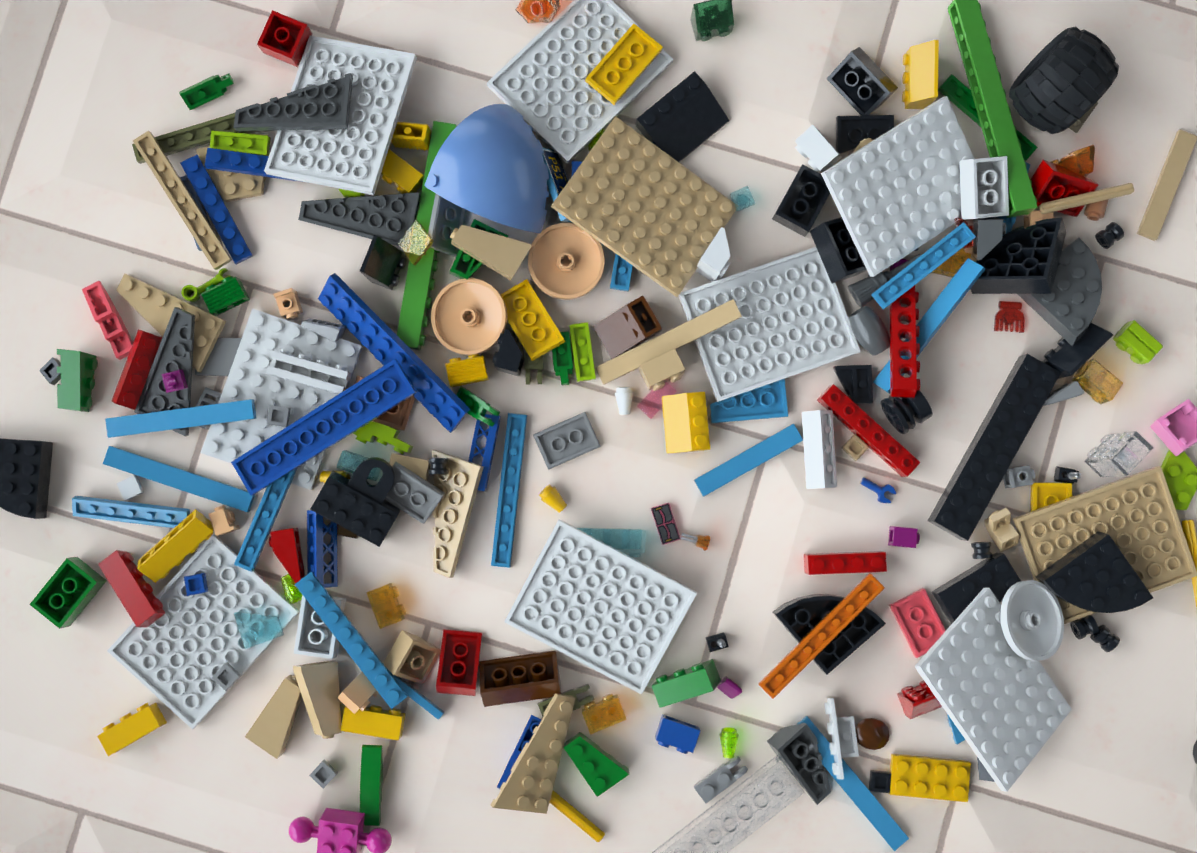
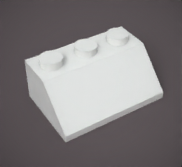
M723 227L720 228L695 270L711 282L722 279L731 264L728 262L731 255L726 232Z

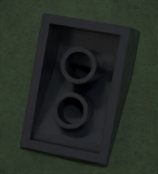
M374 235L360 272L370 282L393 290V287H396L399 282L400 276L398 274L400 269L405 267L407 258H405L406 255L403 251Z

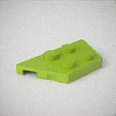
M1169 449L1161 468L1175 509L1187 510L1197 490V467L1185 451L1175 456Z

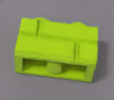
M1135 320L1127 322L1113 337V340L1116 342L1115 345L1120 350L1128 352L1131 355L1130 359L1137 364L1150 362L1163 348V345Z

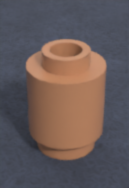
M1109 199L1086 204L1084 215L1093 221L1103 218Z

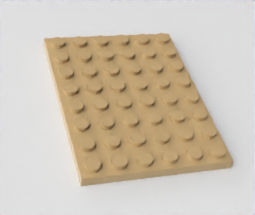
M616 116L551 206L676 297L679 296L697 269L701 257L720 228L726 226L738 208L735 203Z
M1161 466L1147 469L1013 518L1034 581H1038L1036 578L1038 574L1098 531L1110 535L1150 593L1197 576V571ZM1056 597L1062 609L1064 624L1097 613L1081 609Z

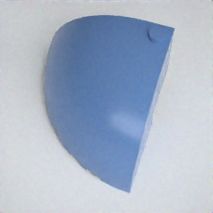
M493 104L473 112L458 124L439 149L424 186L455 205L494 222L533 233H541L547 214L545 206L546 198L549 197V191H547L549 174L547 164H544L542 156L544 153L542 145L533 134V128L524 121L523 116L508 104Z

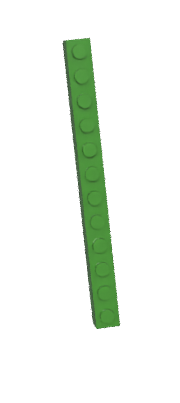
M953 0L948 7V12L989 156H1007L1009 215L1007 218L1027 215L1037 208V199L1033 194L1032 182L1027 173V165L1023 159L1021 144L1018 142L1016 127L1011 117V109L1007 104L1006 92L1001 83V74L997 69L996 57L992 52L991 40L988 37L986 23L981 14V5L978 0Z
M433 121L397 336L410 349L421 351V346H424L426 341V335L423 334L424 328H427L429 323L427 311L432 306L430 293L435 288L433 276L434 272L438 270L439 262L436 258L437 253H440V251L426 247L436 193L424 185L439 149L450 133L457 127L456 124Z

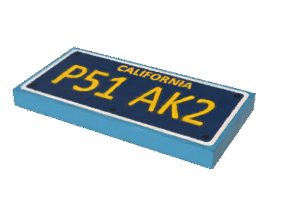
M543 148L544 153L542 156L544 164H547L549 174L547 186L554 202L569 180L560 156L554 150ZM557 212L560 221L571 222L569 219H567L562 214Z

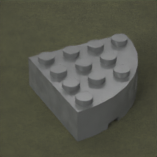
M1077 238L1061 252L1051 294H1018L1071 346L1084 335L1100 304L1102 280L1097 261L1089 247L1080 238Z

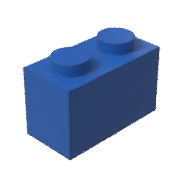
M662 714L655 739L661 746L669 748L671 745L676 747V750L681 753H693L701 730L698 726Z

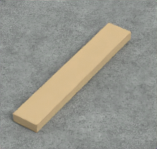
M1181 129L1177 131L1137 231L1138 235L1153 241L1158 239L1196 143L1197 136Z

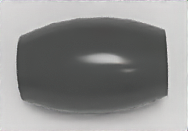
M864 306L849 316L854 336L868 353L875 356L890 347V337L887 328L877 313L870 307Z

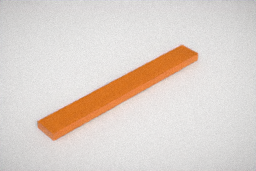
M869 573L758 683L760 687L774 699L885 587Z

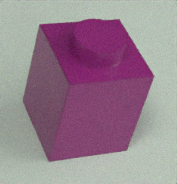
M890 526L888 545L916 548V544H919L920 534L917 533L918 529Z

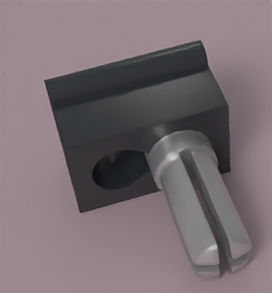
M1056 466L1054 481L1072 483L1073 485L1081 478V473L1075 469Z
M724 632L705 637L709 652L729 647ZM715 641L717 644L711 646V642Z

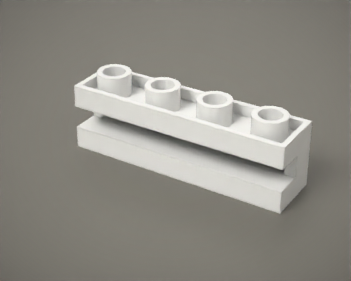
M279 349V352L272 351V363L267 368V374L337 394L345 391L348 387L351 373L347 372L346 367L336 365L335 368L329 367L328 362L317 360L316 363L309 361L310 357L298 354V357L290 356L291 352Z
M817 410L802 412L806 488L837 487L833 411Z

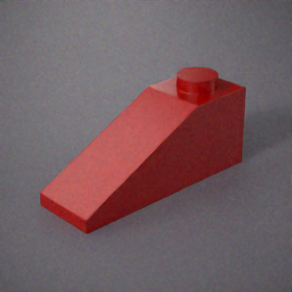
M298 528L270 532V547L273 548V552L294 582L297 583L305 577Z

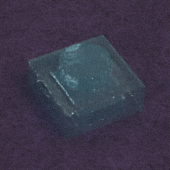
M748 186L730 193L737 212L755 205Z

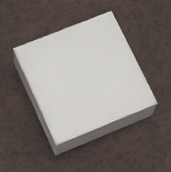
M137 475L116 483L124 501L144 493Z

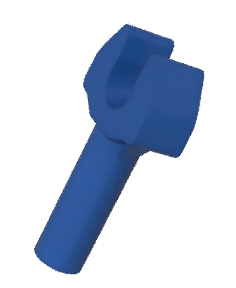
M864 477L860 482L861 485L877 493V500L881 503H891V500L884 496L886 491L896 494L895 489L889 484L880 487Z

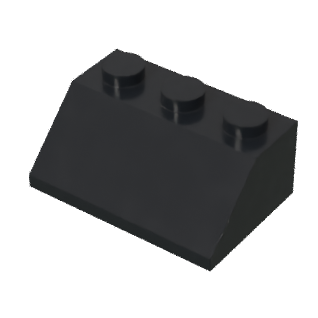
M860 47L851 51L827 77V80L860 115H871L898 89Z
M1091 323L1084 335L1073 346L1064 338H1061L1057 342L1059 346L1055 350H1049L1044 355L1045 359L1042 362L1061 372L1058 379L1072 376L1113 334Z

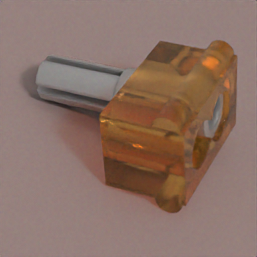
M681 534L682 536L694 539L681 537V540L692 542L704 551L708 549L710 536Z

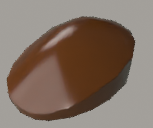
M866 718L859 721L855 726L857 742L866 749H881L889 741V729L881 720Z

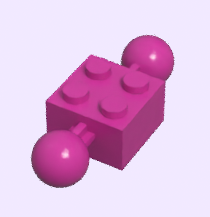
M326 808L319 819V826H314L312 820L307 817H298L289 826V836L296 843H305L311 838H318L317 853H360L362 845H366L371 853H385L392 843L390 833L384 828H375L370 833H363L365 813Z

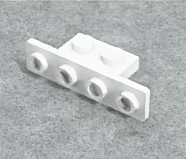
M827 698V702L824 704L825 713L829 714L830 721L827 723L828 734H831L832 743L829 746L830 753L834 755L835 763H832V770L837 779H844L842 758L859 757L854 716L836 717L834 698Z

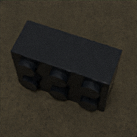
M802 164L772 220L805 237L830 195L822 175Z
M842 217L824 222L810 231L831 284L867 271Z

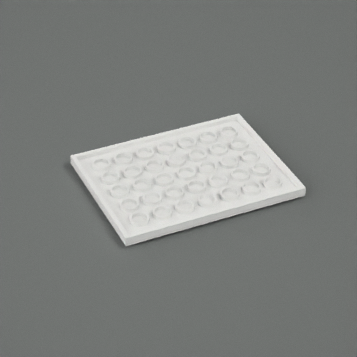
M574 0L487 82V86L505 104L517 110L523 116L524 121L531 125L533 131L568 164L611 123L615 116L617 117L673 62V58L665 50H662L621 99L613 105L586 83L585 79L633 24H637L612 0Z
M309 36L291 92L314 84L319 86L328 83L327 80L333 78L337 80L343 78L345 74L351 73L353 81L348 129L278 130L264 172L267 175L374 195L417 60L416 54Z
M947 96L935 101L821 173L870 277L876 276L962 219L960 161L974 159Z
M816 247L679 294L688 321L734 299L742 315L741 318L695 340L717 402L861 352L851 329L849 318L836 283L831 284Z
M252 308L218 404L254 399L257 419L210 425L201 454L231 463L286 428L267 424L269 405L291 408L289 426L338 395L334 392L267 374V368L272 363V351L279 352V349L291 352L290 356L298 357V354L310 357L309 361L316 363L317 360L328 362L329 367L335 368L336 365L346 367L347 372L351 373L350 384L363 346L341 338L333 342L300 324ZM326 450L299 466L291 484L312 490Z
M558 519L504 622L642 695L697 592Z
M212 534L156 596L163 604L162 608L165 614L147 628L136 627L133 622L107 650L108 653L191 729H194L229 691H225L212 679L217 671L228 662L237 672L243 675L299 612L294 605L255 570L250 572L234 565L238 555L215 534ZM205 573L209 592L187 596L184 577Z
M983 588L914 667L1000 790L1008 792L1072 709L1040 661L1026 660L1017 655L1009 646L1001 626V604L990 588Z

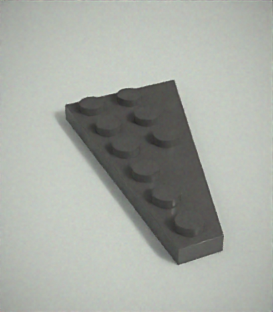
M348 73L343 78L337 80L333 78L327 80L328 83L319 86L314 84L287 93V96L279 99L277 97L271 98L270 102L256 103L238 109L235 112L234 129L236 131L348 129L353 76L351 73Z
M421 192L302 201L298 220L373 239V236L376 235L392 245L408 249L411 244Z
M174 307L134 411L135 413L144 414L190 408L195 329L194 314L179 307ZM183 369L188 388L166 393L161 374ZM189 427L173 429V431L183 436H189Z

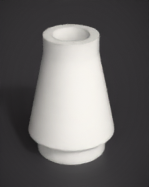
M632 387L616 388L615 396L620 415L631 414L634 393L632 392Z

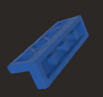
M485 414V417L495 422L493 427L490 426L485 431L480 425L481 421H476L468 460L473 463V458L478 454H481L483 457L481 466H484L478 490L484 492L487 490L501 416ZM484 435L487 439L486 446L480 450L476 444L477 439Z
M307 510V574L313 572L324 588L338 587L337 524L331 521L326 526L323 523V516L312 510ZM326 533L331 536V541L328 545L323 542V536ZM326 552L331 555V561L328 565L323 561V556ZM327 571L331 574V583H324V575Z

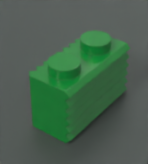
M229 276L222 280L223 283L217 286L210 285L205 288V292L201 293V296L210 314L219 316L250 300L239 278Z

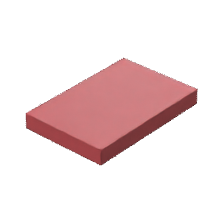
M925 588L889 605L916 658L926 654L946 631Z

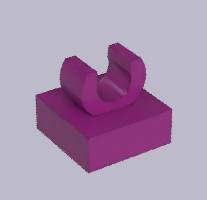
M183 369L161 374L166 393L188 388Z

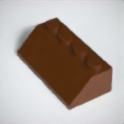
M556 650L479 661L480 694L484 707L551 698L555 693L561 694Z

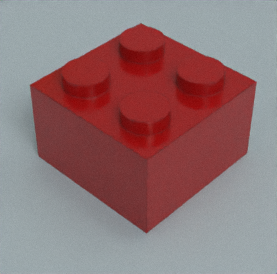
M272 10L257 45L264 54L298 67L309 36H312L313 33L307 24Z

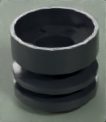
M916 391L914 398L890 397L889 395V398L881 400L880 403L888 421L901 434H906L909 432V429L915 428V421L923 423L933 415L932 409L921 391Z

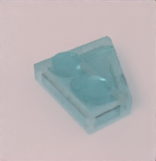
M240 611L234 613L245 649L284 635L278 616L242 613Z

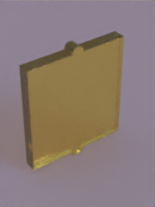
M415 220L409 230L405 231V235L398 245L411 263L416 266L423 255H426V251L434 241L419 221Z

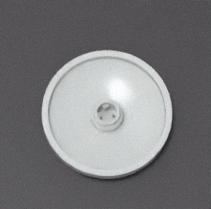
M1027 580L1012 585L1003 598L1000 612L1001 626L1005 639L1012 650L1020 657L1030 661L1046 660L1056 653L1063 639L1064 618L1061 606L1056 596L1041 582Z

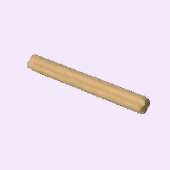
M1127 183L1045 202L1039 205L1040 213L1047 214L1129 195L1134 192V186L1132 183Z

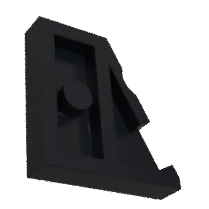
M872 365L833 367L845 392L855 404L873 403Z

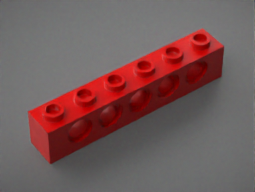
M915 285L890 304V397L914 398L916 391H920V379H917V373L920 372V361L916 359V355H919L920 344L916 343V337H919V326H916V320L919 319V309H916V303L919 301V292H915ZM901 321H906L909 324H903ZM902 338H905V339H908L909 341H908V342H904V341H902L901 339H902ZM901 356H907L909 359H903ZM906 373L910 377H903L901 374Z
M834 384L830 385L817 399L827 410H832L833 416L864 441L875 454L901 477H908L920 464L919 460Z

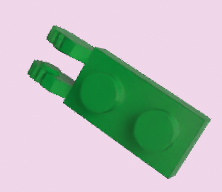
M461 386L456 395L469 407L468 414L493 427L495 422L485 417V414L489 411L491 414L499 416L500 411Z

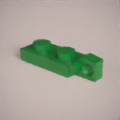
M229 73L221 77L215 75L179 91V94L189 110H192L224 95V92L227 91L226 87L234 83Z
M569 331L560 332L565 342L552 349L554 372L556 376H560L562 386L569 385L568 375L573 374Z

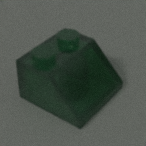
M708 0L693 4L690 21L696 41H708L712 37H724L732 32L734 27L732 0Z

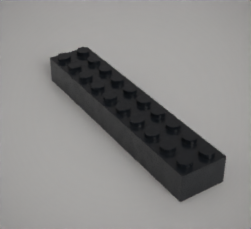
M1029 354L1018 357L931 513L928 522L960 540H969L1061 372Z

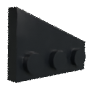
M894 115L837 116L836 151L839 154L855 149L860 141L867 138L875 140L894 128Z

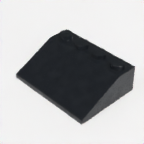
M694 71L636 119V127L647 140L653 142L662 151L677 162H680L727 124L729 119L706 83Z

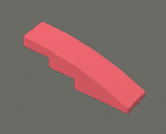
M97 281L83 288L82 291L94 320L99 323L104 337L110 342L116 358L121 360L129 356L133 341L102 283Z

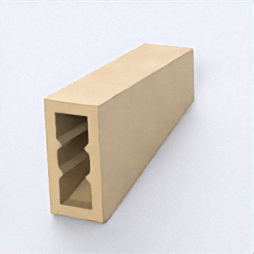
M461 225L459 229L455 227L450 236L453 246L510 281L532 246L529 243Z
M323 661L293 666L314 733L322 736L323 739L333 738L334 734L341 733L340 700L338 699L340 695L338 662Z
M295 675L285 677L245 735V738L275 759L284 753L302 700Z

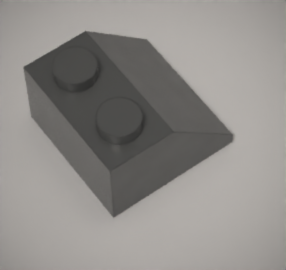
M998 217L973 219V234L976 237L973 239L972 256L975 259L981 260L1002 240V235L1006 234V223H1003V219Z

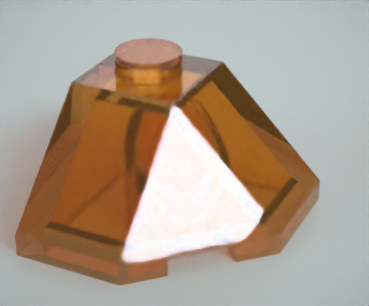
M521 0L515 10L527 23H550L560 10L561 5L560 0Z
M1091 145L1073 151L1067 156L1062 157L1060 161L1056 159L1051 162L1087 178L1093 172L1095 147Z

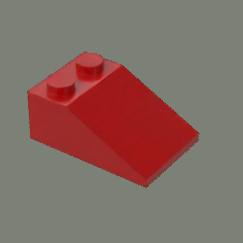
M1042 160L1031 178V187L1037 199V206L1045 202L1093 192L1099 185L1067 168ZM1085 205L1057 212L1077 217Z
M443 630L436 682L437 693L476 696L482 633Z

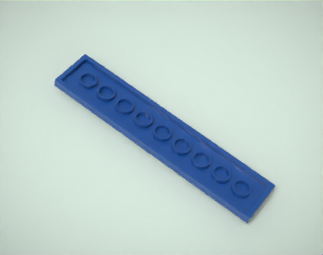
M336 273L330 275L318 300L383 365L397 359L417 392L414 394L416 400L450 433L454 431L469 412V407Z
M394 359L231 463L250 496L255 495L417 392L397 359Z

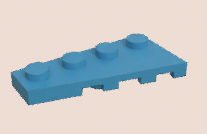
M785 379L709 404L711 423L788 417Z

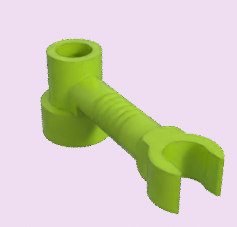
M222 268L214 278L199 287H194L193 285L184 286L181 291L182 296L187 301L197 302L200 299L201 293L205 292V288L210 285L223 283L222 280L225 279L223 274L228 270Z

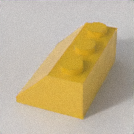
M939 40L911 46L907 53L903 55L905 72L903 73L902 83L905 84V90L902 94V102H905V109H924L931 105L938 97Z
M705 392L662 396L667 454L710 450Z

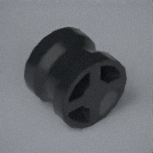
M448 458L428 459L430 464L429 474H448L446 469Z
M991 542L971 543V547L974 549L973 559L992 558L993 554L990 552Z

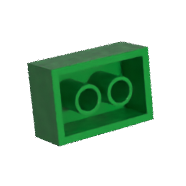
M66 558L29 605L59 629L69 627L107 580L80 558Z

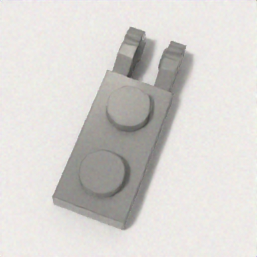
M739 756L734 757L726 764L723 763L694 785V789L705 804L748 771L746 766L739 768L733 774L729 770L741 761Z

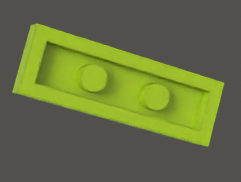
M211 131L210 148L269 156L270 137L267 135Z
M588 322L569 325L577 382L596 380Z

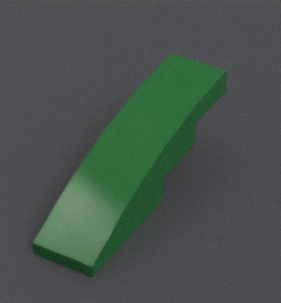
M362 745L360 813H365L364 826H380L382 745Z

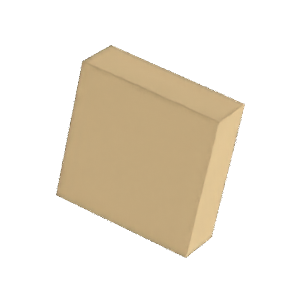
M856 434L842 447L854 461H857L869 448Z

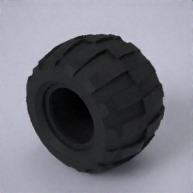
M1076 26L1067 28L1047 44L1020 73L1010 88L1009 98L1013 100L1012 104L1019 115L1030 125L1041 131H1047L1050 134L1060 133L1079 120L1104 95L1116 79L1119 65L1115 62L1116 58L1110 48L1096 35L1085 29L1080 30Z

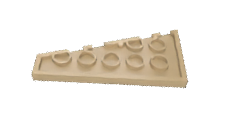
M124 273L116 291L162 337L174 307H179L195 315L193 367L201 373L226 321Z
M432 450V457L448 458V463L446 464L448 474H434V486L445 494L433 511V517H435V528H433V535H435L433 572L453 578L484 466Z
M558 693L554 694L543 713L542 721L538 727H535L532 732L534 733L529 743L525 744L511 768V774L506 783L503 782L499 795L496 799H493L491 803L493 808L547 814L575 697Z

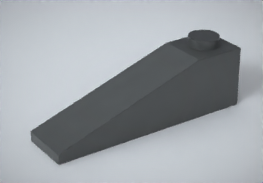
M806 723L781 728L767 740L770 747L815 804L818 805L831 793L828 777L821 761L823 759L817 747V738Z

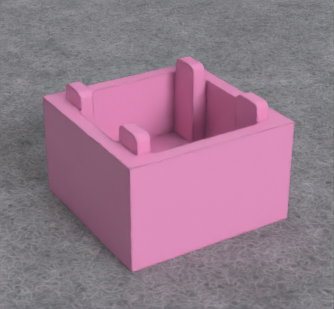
M1189 399L1157 419L1150 426L1175 456H1178L1197 443V408Z

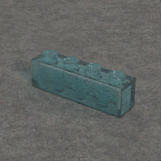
M577 528L622 553H629L630 557H641V553H645V529Z

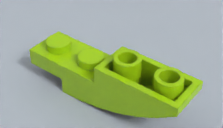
M371 421L353 433L357 436L356 440L364 444L367 441L373 443L377 437V442L385 446L389 443L395 446L393 450L403 455L405 452L411 453L413 446L397 438L400 433L399 430Z

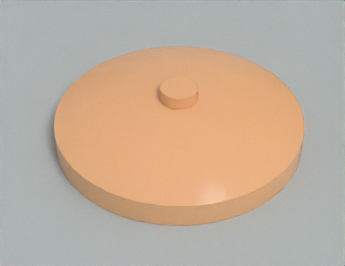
M574 223L554 224L537 235L529 250L528 267L532 280L541 291L553 298L571 300L580 298L593 290L602 276L605 263L604 252L598 240Z
M468 278L467 280L459 279L448 284L437 295L431 310V324L437 339L447 349L462 355L481 354L495 346L500 333H504L507 325V308L500 293L490 284L474 278Z

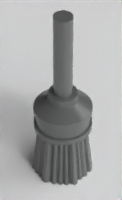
M921 254L916 255L889 272H880L874 277L868 275L867 278L849 285L850 294L857 305L861 308L873 299L872 293L915 261Z

